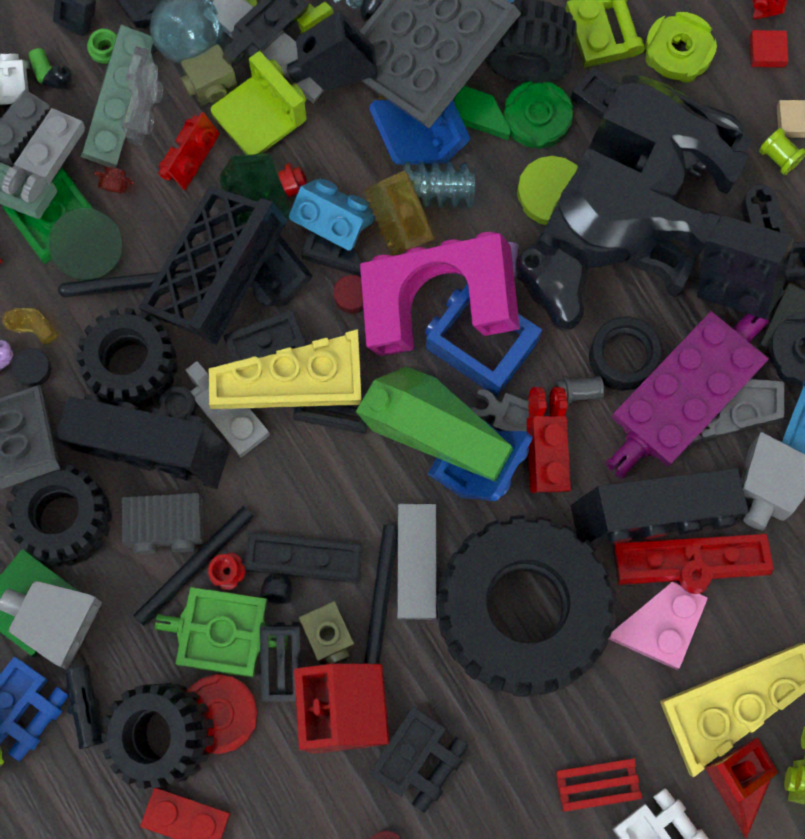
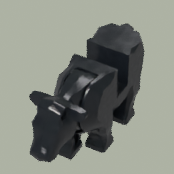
M639 75L623 76L589 148H587L575 174L556 201L544 231L539 235L537 241L523 251L515 261V277L525 285L530 297L546 310L556 329L561 331L571 330L581 321L584 315L582 293L589 268L602 267L614 263H628L640 270L659 275L665 282L668 294L673 297L679 294L697 258L683 254L678 246L670 243L668 240L684 241L691 252L699 256L705 248L706 240L716 226L720 214L714 212L703 213L698 208L688 207L679 203L678 198L682 192L685 175L689 174L699 178L702 174L700 170L706 169L714 178L718 190L726 195L736 183L749 155L746 151L752 139L743 135L745 129L732 114L702 105L669 85Z

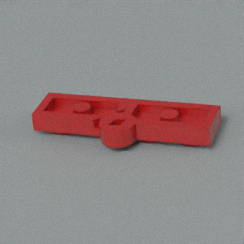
M767 534L614 544L613 548L618 585L679 581L685 591L691 594H700L707 590L712 579L771 575L774 570Z

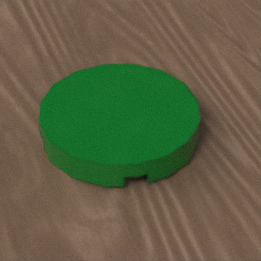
M525 82L513 89L506 99L503 116L511 130L510 135L515 141L525 147L537 149L552 147L563 140L571 128L573 119L571 99L562 88L551 82Z

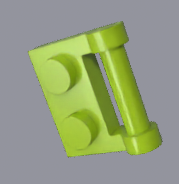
M628 0L567 1L566 12L571 13L573 20L577 24L575 41L584 68L634 57L644 52L643 40L637 36L626 3ZM614 8L624 43L616 44L605 9Z

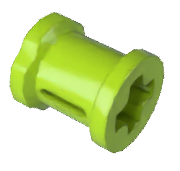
M779 128L762 144L759 152L762 155L767 154L781 167L780 172L783 175H787L803 160L805 149H798L785 136L786 131L783 128Z

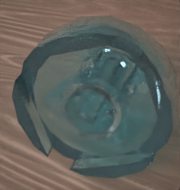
M162 0L152 12L150 22L151 39L156 49L165 58L181 64V61L185 59H194L205 54L216 44L220 45L223 29L222 25H218V20L215 16L218 14L217 9L209 0Z

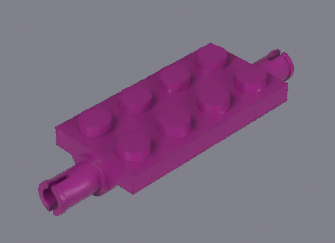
M710 311L613 413L612 419L624 429L627 435L625 436L626 442L610 459L606 460L605 464L612 472L623 461L614 474L623 479L643 456L648 457L649 455L658 458L669 468L768 361L765 355L750 344L752 339L769 324L768 319L758 318L755 323H752L756 316L746 314L731 328Z

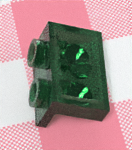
M270 153L231 156L220 174L222 190L259 202L260 198L272 201L288 221L290 209ZM249 210L236 216L238 227L247 223L253 211Z

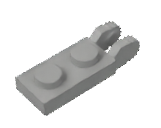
M51 108L14 163V166L10 167L6 176H4L1 183L2 191L13 195L28 176L29 178L22 188L21 199L28 203L35 202L46 184L49 185L85 131L83 121Z

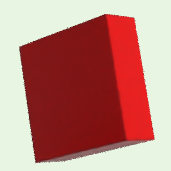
M752 30L749 36L751 67L785 68L788 63L787 31Z

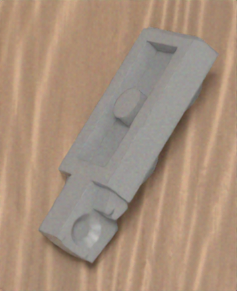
M198 361L185 370L188 373V377L197 386L190 391L195 398L196 404L240 458L270 436L269 431L250 408L210 409L208 373Z

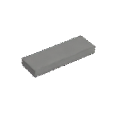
M398 504L397 619L436 620V504Z

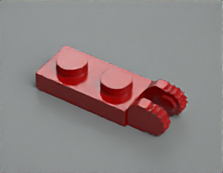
M532 387L528 395L529 418H526L527 433L532 436V441L528 446L531 493L570 492L567 416H565L568 407L565 389L563 387L551 388L549 395L550 416H544L547 409L544 389L542 387Z

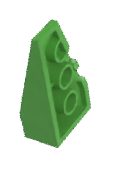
M407 366L375 379L356 410V413L373 432L496 482L514 450L505 439L436 377Z

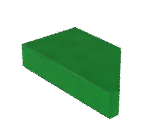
M463 86L456 94L454 104L464 125L509 140L511 130L494 97Z

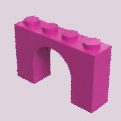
M483 232L474 239L464 241L456 239L446 240L441 243V246L428 249L415 247L408 249L405 254L396 256L378 255L372 261L360 263L366 347L380 357L414 350L411 319L413 299L425 282L441 274L453 273L466 278L470 294L472 324L483 336L520 329L511 245L501 233Z

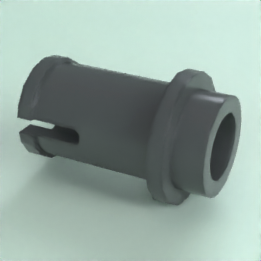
M563 376L562 380H556L555 387H563L565 389L567 405H571L572 401L603 399L604 384L601 376L569 379L568 376Z

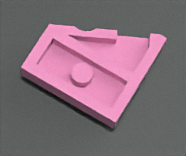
M671 582L612 631L608 639L678 670L708 598L701 594H691L680 585Z

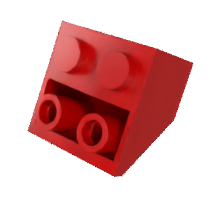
M326 664L294 669L299 750L316 754L390 745L382 664Z

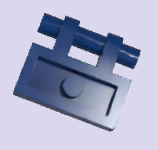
M14 656L0 674V745L8 734L15 738L17 741L8 751V754L21 762L29 749L34 750L41 740L38 737L52 719L56 721L63 712L61 706L67 700L69 694L56 687L49 698H45L39 692L48 682V679L20 658ZM30 704H32L39 711L25 729L17 722Z

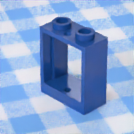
M467 283L463 290L457 288L452 293L446 303L448 310L442 318L435 316L426 328V349L498 398L538 344L542 329L518 314L520 329L513 331L520 336L495 370L491 371L443 338L470 302Z

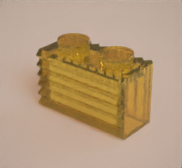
M407 170L381 180L364 190L363 194L368 196L366 201L370 202L369 208L373 209L372 214L376 216L375 221L379 222L378 228L382 229L381 235L385 236L383 241L388 243L386 248L391 249L390 255L395 256L435 239Z

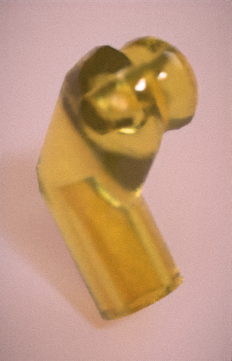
M14 308L6 311L2 316V324L7 330L33 332L43 345L52 343L58 336V333L37 309Z

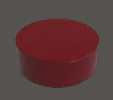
M347 275L339 279L333 290L334 301L337 307L346 313L362 311L364 308L361 277Z

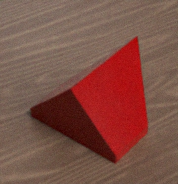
M758 737L704 767L746 839L770 780L778 774Z

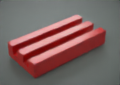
M635 758L555 771L562 812L642 799L638 785V774L636 775ZM624 768L627 771V776L566 786L565 778ZM628 784L630 787L629 793L569 802L568 794Z

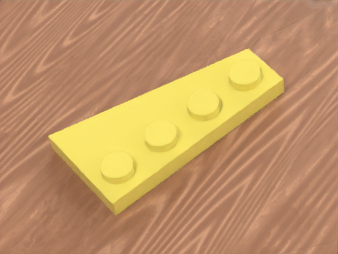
M358 329L346 332L344 336L329 340L328 338L312 341V344L303 347L281 349L276 351V354L257 358L255 356L209 368L210 409L360 405Z
M805 643L796 644L660 701L690 776L695 777L712 760L724 755L733 748V744L749 732L753 733L775 712L783 710L805 693Z

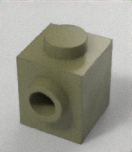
M219 44L181 61L184 76L180 77L182 86L189 97L195 95L200 106L209 102H218L226 94L238 87L235 72L232 66L222 58L224 53Z
M335 601L299 617L319 664L324 662L339 664L350 658L348 651L355 649L354 643Z

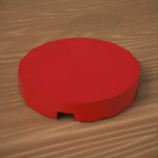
M215 674L201 678L188 688L187 692L194 691L200 696L197 701L198 704L206 703L209 712L205 714L206 720L213 719L214 728L208 729V736H214V742L212 746L206 747L205 750L207 752L222 755L236 751L250 739L257 725L258 708L254 695L244 683L232 676Z

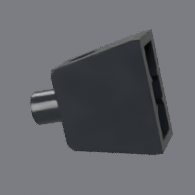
M340 10L298 36L296 39L298 59L287 64L288 74L294 83L301 82L310 77L323 90L328 91L378 75L374 45Z

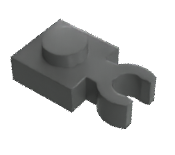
M478 390L476 398L484 400L488 407L484 410L472 407L471 410L481 419L487 420L490 418L495 420L492 427L498 431L527 432L526 418H529V401L505 393L502 402L495 399L490 391Z

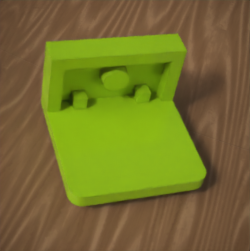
M258 51L249 58L252 77L211 107L214 119L249 158H257L307 121L305 110L306 97L303 91L295 83L290 85L284 78V72L274 59L268 60L261 51Z

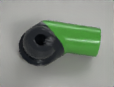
M37 48L29 52L28 56L36 80L40 84L58 90L70 85L72 74L67 66L63 65L62 69H60L59 65L55 67L50 66L44 49Z

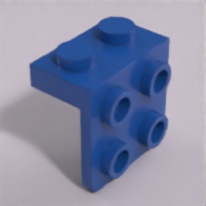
M374 100L369 106L392 161L397 165L447 163L471 140L453 100L429 129L393 105L389 100Z
M489 425L514 449L496 482L439 458H436L428 475L460 498L497 501L509 490L513 473L517 466L527 457L529 453L528 446L532 441V436L526 431H498Z

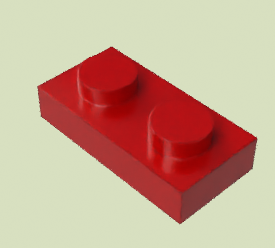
M154 788L140 827L173 839H222L231 813L159 788Z

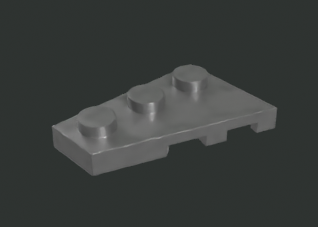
M751 379L692 443L781 421L784 418V382Z

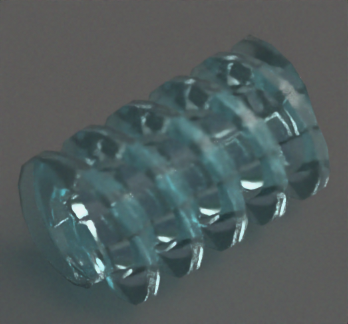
M420 161L415 172H413L410 163L407 162L403 165V199L407 197L410 207H415L418 198L422 197L424 206L429 207L433 197H436L439 207L443 208L447 198H450L453 208H458L461 199L465 198L467 207L472 209L475 197V167L473 172L470 173L467 163H462L458 173H456L453 163L448 162L444 172H441L438 162H433L430 171L427 172L424 162Z

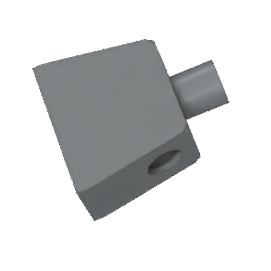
M762 432L752 441L740 478L746 503L750 504L749 513L743 519L747 525L757 530H765L771 516L784 521L793 514L805 498V454Z
M34 581L27 595L8 588L0 599V610L15 617L9 628V632L52 663L67 670L70 668L102 602L89 594Z

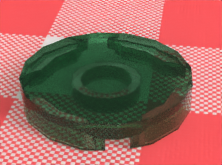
M78 208L66 212L55 222L49 234V251L55 265L65 275L79 281L100 279L117 266L122 255V237L117 225L108 215L95 209Z

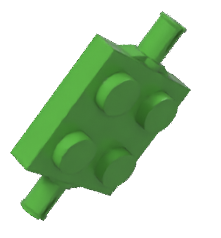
M190 587L187 606L181 617L158 614L156 620L163 623L155 622V630L177 633L179 642L175 663L177 666L254 678L257 659L260 654V624L265 622L268 600ZM269 635V647L277 648V642L273 641L276 640V635ZM285 635L286 642H288L289 635Z

